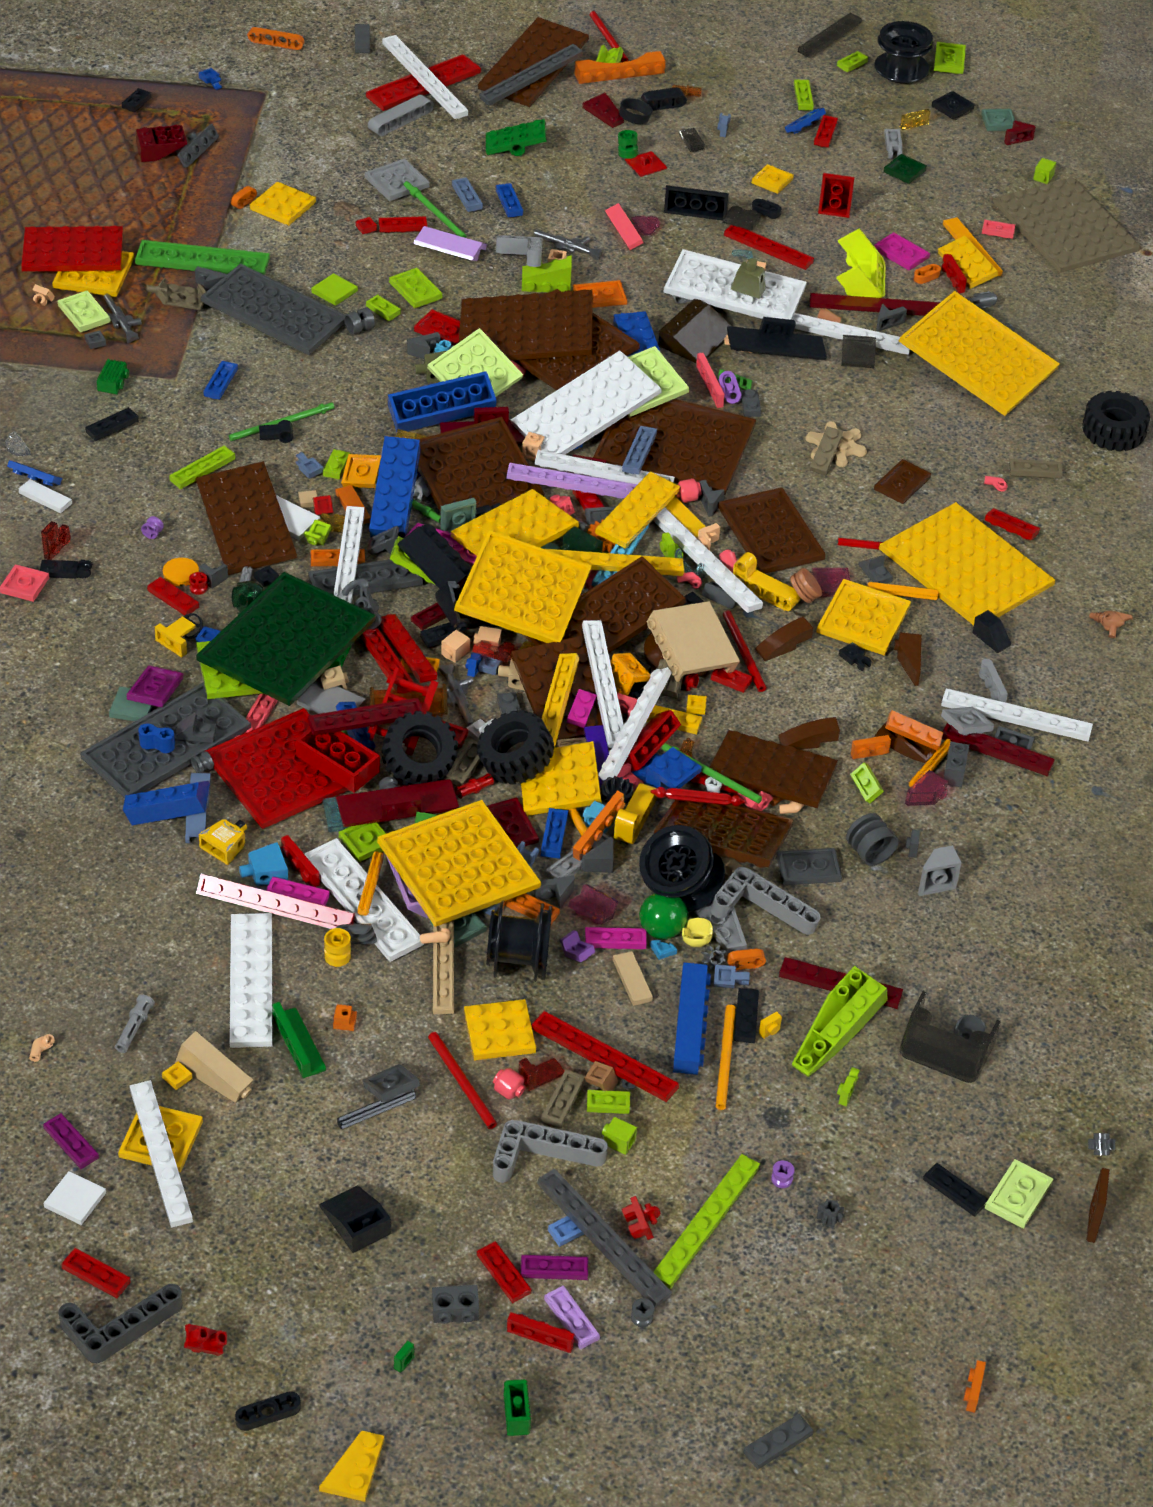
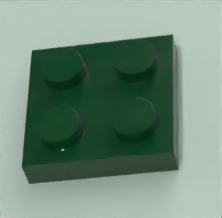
M900 154L884 167V173L910 184L926 171L927 165Z

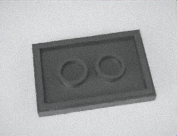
M835 848L778 851L776 854L783 886L841 882L842 880Z

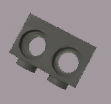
M950 741L943 784L962 788L969 745Z
M477 1285L432 1287L433 1323L447 1324L460 1321H478L479 1299Z

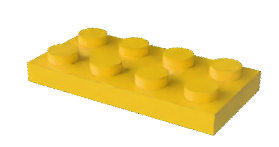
M966 236L938 248V254L942 258L944 254H951L966 277V285L970 289L998 276V271Z

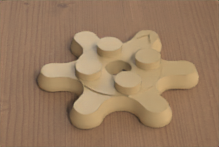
M831 421L828 422L824 428V430H826L828 426L838 429L836 423ZM854 428L850 431H843L842 439L833 458L837 466H847V456L849 455L866 456L867 450L865 446L855 443L856 440L861 438L859 429ZM810 431L805 439L807 442L819 446L824 433ZM818 447L813 449V451L811 452L812 459L814 458Z

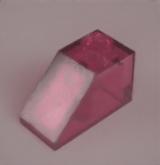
M930 770L927 771L907 791L905 804L907 806L935 805L940 799L943 800L946 797L948 781Z

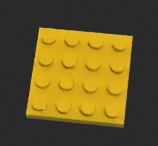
M122 251L121 270L58 271L52 282L53 288L76 292L88 290L92 294H109L111 297H117L134 260V253Z
M843 579L818 624L816 633L848 644L853 642L860 648L885 656L910 608L911 601Z
M594 742L554 748L553 756L550 758L551 761L548 766L544 767V771L541 774H536V777L532 780L527 779L526 782L521 783L523 808L527 816L548 813L549 808L566 810L590 806L594 801L602 804Z

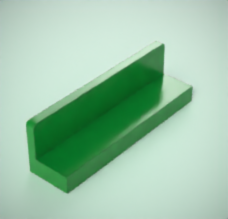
M280 1002L272 1004V1017L302 1078L326 1071V1066L297 1008L284 1011Z

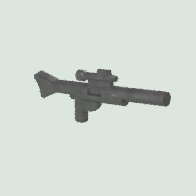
M537 229L534 232V235L555 242L554 246L560 250L564 249L570 253H574L577 250L589 254L596 260H599V256L602 253V249H591L585 246L590 242L588 236L582 240L579 238L571 240Z
M105 294L104 299L113 314L108 313L114 328L117 329L119 324L126 333L127 344L138 340V334L131 331L130 328L131 326L142 325L141 318L133 319L130 315L125 316L121 308L116 306L111 296Z
M453 664L439 665V671L447 678L452 690L450 692L449 687L443 689L448 697L446 699L447 704L452 707L458 704L468 727L474 722L468 710L469 703L465 694L468 692V685L473 684V679L468 677L459 681L453 676Z

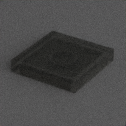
M843 335L841 366L874 368L876 337Z

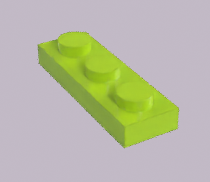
M794 80L793 85L798 110H813L814 104L809 80Z

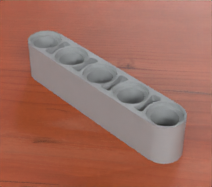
M418 95L371 118L368 122V128L377 135L384 136L430 113L433 110L434 103L425 96Z

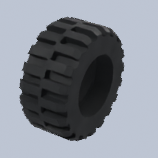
M1121 391L1101 392L1088 401L1082 429L1085 436L1100 448L1104 447L1109 451H1128L1139 446L1146 438L1150 421L1149 409L1142 400H1139L1136 396H1131L1130 393H1121Z
M520 710V712L510 711L509 714L504 713L498 719H493L490 725L487 724L484 728V733L481 732L479 736L480 741L477 743V753L481 762L495 781L504 784L508 782L512 785L516 784V782L524 783L527 779L532 780L536 777V774H541L544 771L545 766L549 765L550 758H552L554 753L552 736L543 720L532 712ZM525 742L519 749L506 753L515 744Z
M415 711L414 715L408 712L404 714L403 718L398 717L394 724H391L381 749V753H383L382 761L384 764L387 763L386 770L388 773L392 772L394 774L393 777L397 781L398 779L403 781L402 785L407 786L408 784L414 785L441 781L451 770L457 758L458 741L454 740L456 737L455 732L449 730L451 726L448 722L443 723L440 716L433 717L431 712L422 714V711ZM412 736L428 739L436 749V759L429 763H418L411 760L403 750V741Z

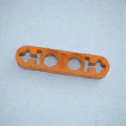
M252 27L247 34L251 42L300 50L305 42L304 38L298 34ZM265 35H270L272 40H268ZM280 37L285 38L287 42H282Z

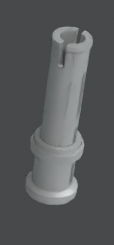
M138 995L135 1007L130 1010V1019L114 1046L118 1052L126 1053L141 1023L146 1022L149 1010L154 1007V1000L147 995Z

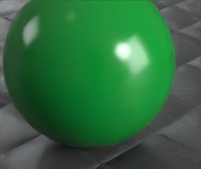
M653 893L644 900L640 907L639 920L641 926L653 938L661 940L671 939L680 934L682 928L687 923V908L680 897L668 898Z

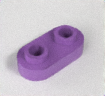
M724 371L719 377V383L724 392L725 400L729 404H737L741 401L742 394L736 376L731 371ZM731 378L730 383H726L725 380ZM735 393L736 398L731 399V394Z

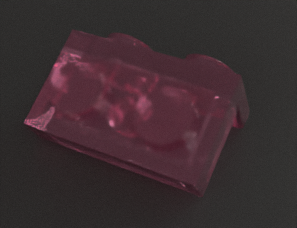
M585 884L581 894L572 898L568 907L572 908L577 914L590 918L593 923L602 925L613 919L618 901Z

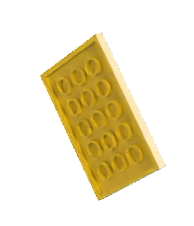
M531 489L452 530L451 537L477 556L489 530L541 548L578 528L579 521L534 489Z

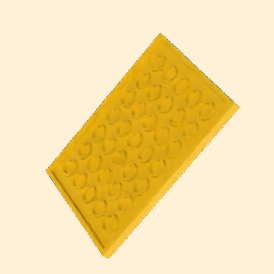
M956 291L946 297L899 339L901 344L1004 416L1056 371L1060 365L1053 358Z
M957 502L882 542L879 546V550L926 588L938 590V597L973 626L975 617L989 610L999 618L1055 584L1053 577Z

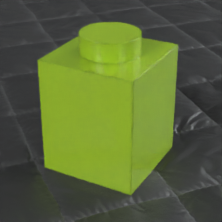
M1042 158L1035 168L1033 180L1048 184L1054 176L1056 162Z
M616 1117L612 1119L610 1124L606 1123L603 1128V1140L606 1141L607 1147L624 1155L628 1153L636 1141L637 1127Z

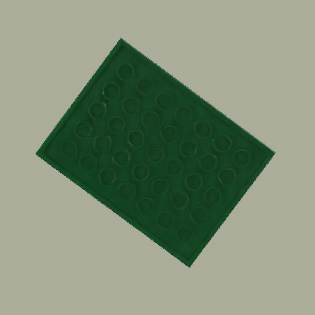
M283 572L196 655V659L241 683L291 706L375 621L376 615Z

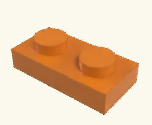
M889 735L854 740L852 741L851 756L853 759L889 754L891 739Z
M977 1360L975 1369L970 1368L968 1381L972 1382L971 1388L966 1387L963 1399L968 1401L966 1411L975 1413L986 1362Z

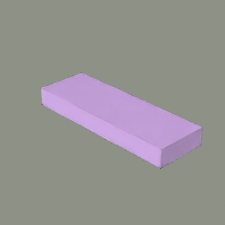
M564 1285L544 1295V1300L564 1328L575 1334L574 1341L580 1350L600 1340L599 1333Z

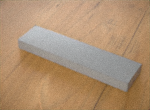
M603 833L600 840L593 843L591 850L608 839L609 836ZM571 851L544 871V875L549 879L574 875L582 869V859L580 861L575 859L573 851Z

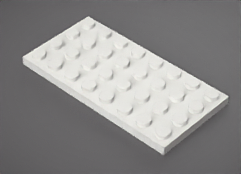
M682 249L664 287V293L688 300L699 299L718 308L761 319L763 317L792 320L807 282L765 271V291L760 299L731 290L735 275L741 264Z
M618 351L512 418L511 423L524 437H526L528 432L543 435L544 441L541 444V450L565 455L662 392L661 388L626 355Z

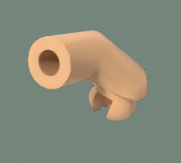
M442 928L437 932L421 934L420 942L422 944L446 943L450 939L451 931L447 928Z

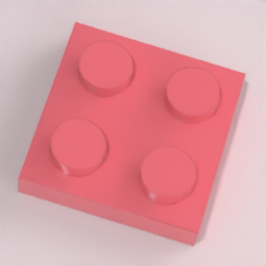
M15 564L1 584L0 593L34 602L49 580V573Z

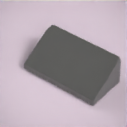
M715 581L705 583L702 596L730 609H733L738 604Z
M998 726L994 737L1031 750L1035 741V737Z

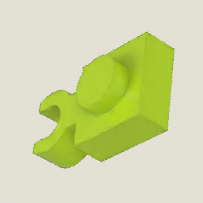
M852 1067L845 1083H840L837 1094L840 1095V1105L847 1107L854 1091V1086L859 1078V1069Z

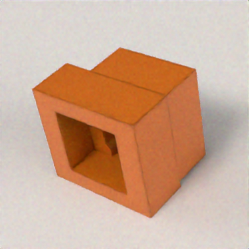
M337 1004L333 1029L354 1031L357 1011H352V1006Z

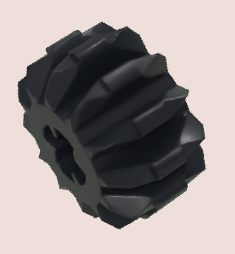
M607 777L601 786V798L605 799L606 803L609 802L617 790L624 794L625 805L628 804L634 794L633 784L629 782V779H623V777Z

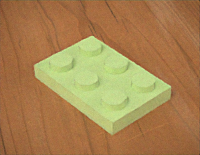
M88 290L58 300V306L79 332L110 323L109 315Z
M1014 1159L986 1202L985 1209L1024 1229L1051 1187L1053 1178Z

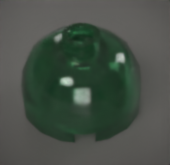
M238 582L237 587L233 588L232 604L234 608L237 607L238 611H240L237 612L238 615L264 591V588L257 582Z

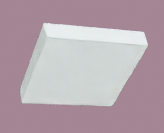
M68 1171L45 1200L44 1208L82 1225L104 1197L106 1189Z

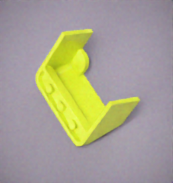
M860 228L839 239L838 243L847 252L846 262L848 266L852 267V269L836 277L844 287L848 296L885 297L886 264L881 254Z

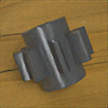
M715 944L714 948L711 945H706L707 949L705 952H701L704 957L701 962L708 963V968L713 969L714 965H720L723 961H727L724 958L726 950H719L720 945Z
M1094 1133V1138L1088 1139V1149L1094 1150V1155H1110V1150L1115 1149V1139H1110V1133Z
M826 1199L824 1204L819 1203L816 1218L821 1219L823 1226L834 1227L837 1222L842 1223L844 1207H840L837 1200Z

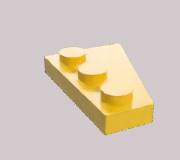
M361 1431L320 1484L319 1491L365 1502L384 1443V1435Z

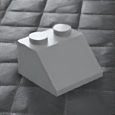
M953 845L933 850L923 866L918 890L919 896L956 889L962 862Z

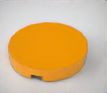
M175 558L163 566L164 579L174 586L190 585L189 576L194 572H199L197 563L188 558Z

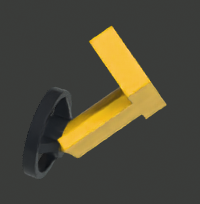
M189 613L168 627L159 623L155 626V640L182 658L187 655V643L182 637L187 639L196 638L203 628V620L197 614ZM189 617H198L200 624H196ZM196 627H200L196 634L192 636H186L190 631H193Z

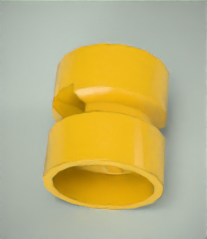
M334 928L326 932L324 936L325 960L329 965L341 967L346 965L351 959V936L345 929Z

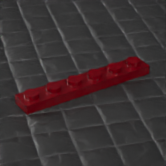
M413 698L309 715L307 720L314 736L393 723L398 717L403 718L405 713L411 712L414 715L415 711H422V714L424 712L419 699Z
M948 723L942 731V739L944 740L950 739L951 742L967 744L969 749L1047 777L1055 762V759L983 733L962 735Z
M787 957L784 958L779 972V977L829 991H832L846 975L843 972ZM880 983L887 988L888 1000L884 1003V1006L898 1009L903 989Z

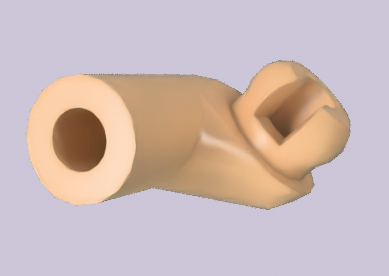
M793 801L789 804H780V814L798 813L804 805Z
M46 1034L34 1040L29 1059L34 1062L39 1061L41 1052L53 1046L55 1042L54 1036Z

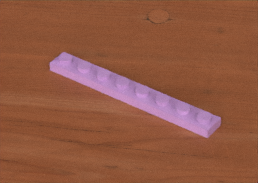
M509 463L506 478L514 481L547 485L549 487L582 491L584 493L612 496L619 499H624L638 485Z

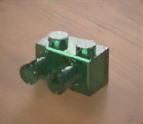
M574 526L564 534L563 545L557 550L602 553L603 541Z

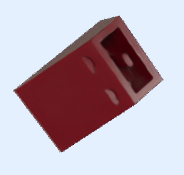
M182 125L136 129V145L141 162L158 161L187 145Z

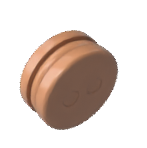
M802 568L790 577L793 588L806 603H811L822 595L819 583L807 569Z

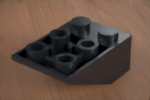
M358 1185L319 1204L352 1253L391 1234L390 1216L376 1199Z

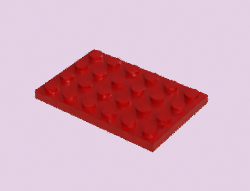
M123 226L25 227L21 264L22 272L121 270Z

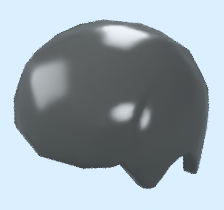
M964 1015L955 1025V1039L961 1046L976 1048L985 1038L986 1025L979 1017Z

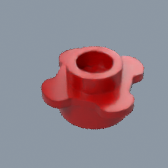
M697 673L684 676L683 683L686 685L687 691L698 686L699 676Z

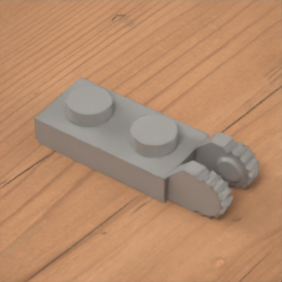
M884 129L888 159H892L893 152L897 151V156L902 154L900 129Z

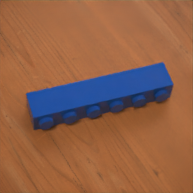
M683 962L673 1073L698 1075L699 1067H703L704 1054H700V1050L705 1049L706 1039L702 1038V1034H706L707 1022L703 1021V1017L707 1018L708 1005H704L705 1001H709L710 989H706V986H710L711 974L707 973L708 965Z

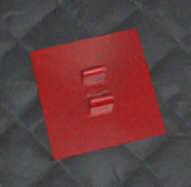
M652 151L637 155L631 159H625L640 177L667 169V166Z

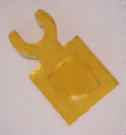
M326 513L321 514L319 521L330 524L332 526L331 531L343 533L345 516L334 514L333 517H330Z

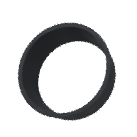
M625 98L620 103L619 114L630 123L645 124L653 112L650 105L639 99ZM626 109L637 110L643 113L644 115H637L629 112Z

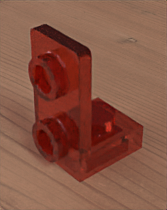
M527 1058L519 1061L518 1073L524 1077V1085L528 1091H531L561 1077L564 1069L555 1058L537 1066L531 1064Z

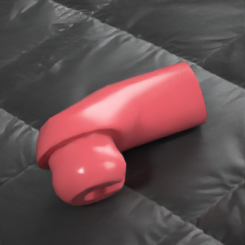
M985 476L984 484L993 485L1001 492L1007 489V483L1004 479Z
M686 572L683 576H677L678 583L688 582L695 589L700 588L702 585L701 578L694 572Z

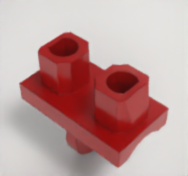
M631 1197L632 1204L621 1209L627 1222L638 1218V1222L628 1226L630 1233L634 1239L646 1236L650 1240L654 1236L648 1221L652 1225L656 1224L657 1218L661 1214L660 1209L647 1203L644 1205L645 1209L643 1210L637 1197Z
M192 1324L185 1325L186 1341L184 1348L191 1349L195 1353L204 1352L218 1356L223 1354V1346L227 1344V1332Z

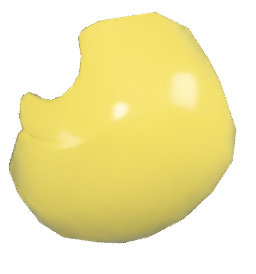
M705 918L689 919L685 928H682L683 941L691 947H704L711 941L713 936L711 921Z

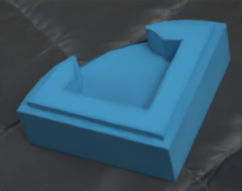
M660 940L650 941V947L658 960L677 954V948L671 943L667 944L660 942Z

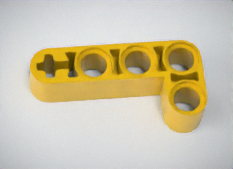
M744 553L734 563L733 574L758 598L784 611H790L801 600V597L793 587L756 570L757 559L752 553Z
M643 783L638 784L626 809H620L617 813L614 839L632 845L635 843L657 800V797L651 793V790L656 789V787Z

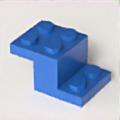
M672 747L663 755L656 753L640 770L632 771L631 773L642 780L644 784L656 788L680 789L701 772L702 766Z

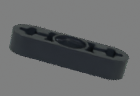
M286 1392L240 1407L235 1413L236 1426L240 1430L248 1431L294 1416L301 1409V1398L295 1392ZM291 1401V1403L294 1404V1406L290 1407V1405L287 1404V1402ZM265 1407H272L275 1410L271 1415H264L261 1411ZM242 1416H247L249 1421L242 1419Z

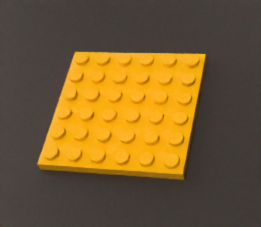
M489 530L455 604L454 611L545 643H561L592 566Z
M483 800L381 835L377 839V843L435 927L498 904L501 900L506 901L541 887V881Z

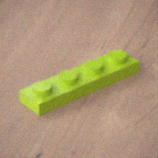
M222 446L169 475L170 481L178 488L183 489L195 482L197 477L208 475L235 460V453L226 446Z

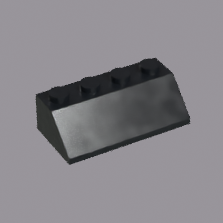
M666 185L664 213L726 221L729 208V193Z
M430 524L418 526L398 543V546L439 589L447 581H456L457 585L460 584V588L464 587L472 566L460 556L459 552L448 544V541L436 531L435 527Z

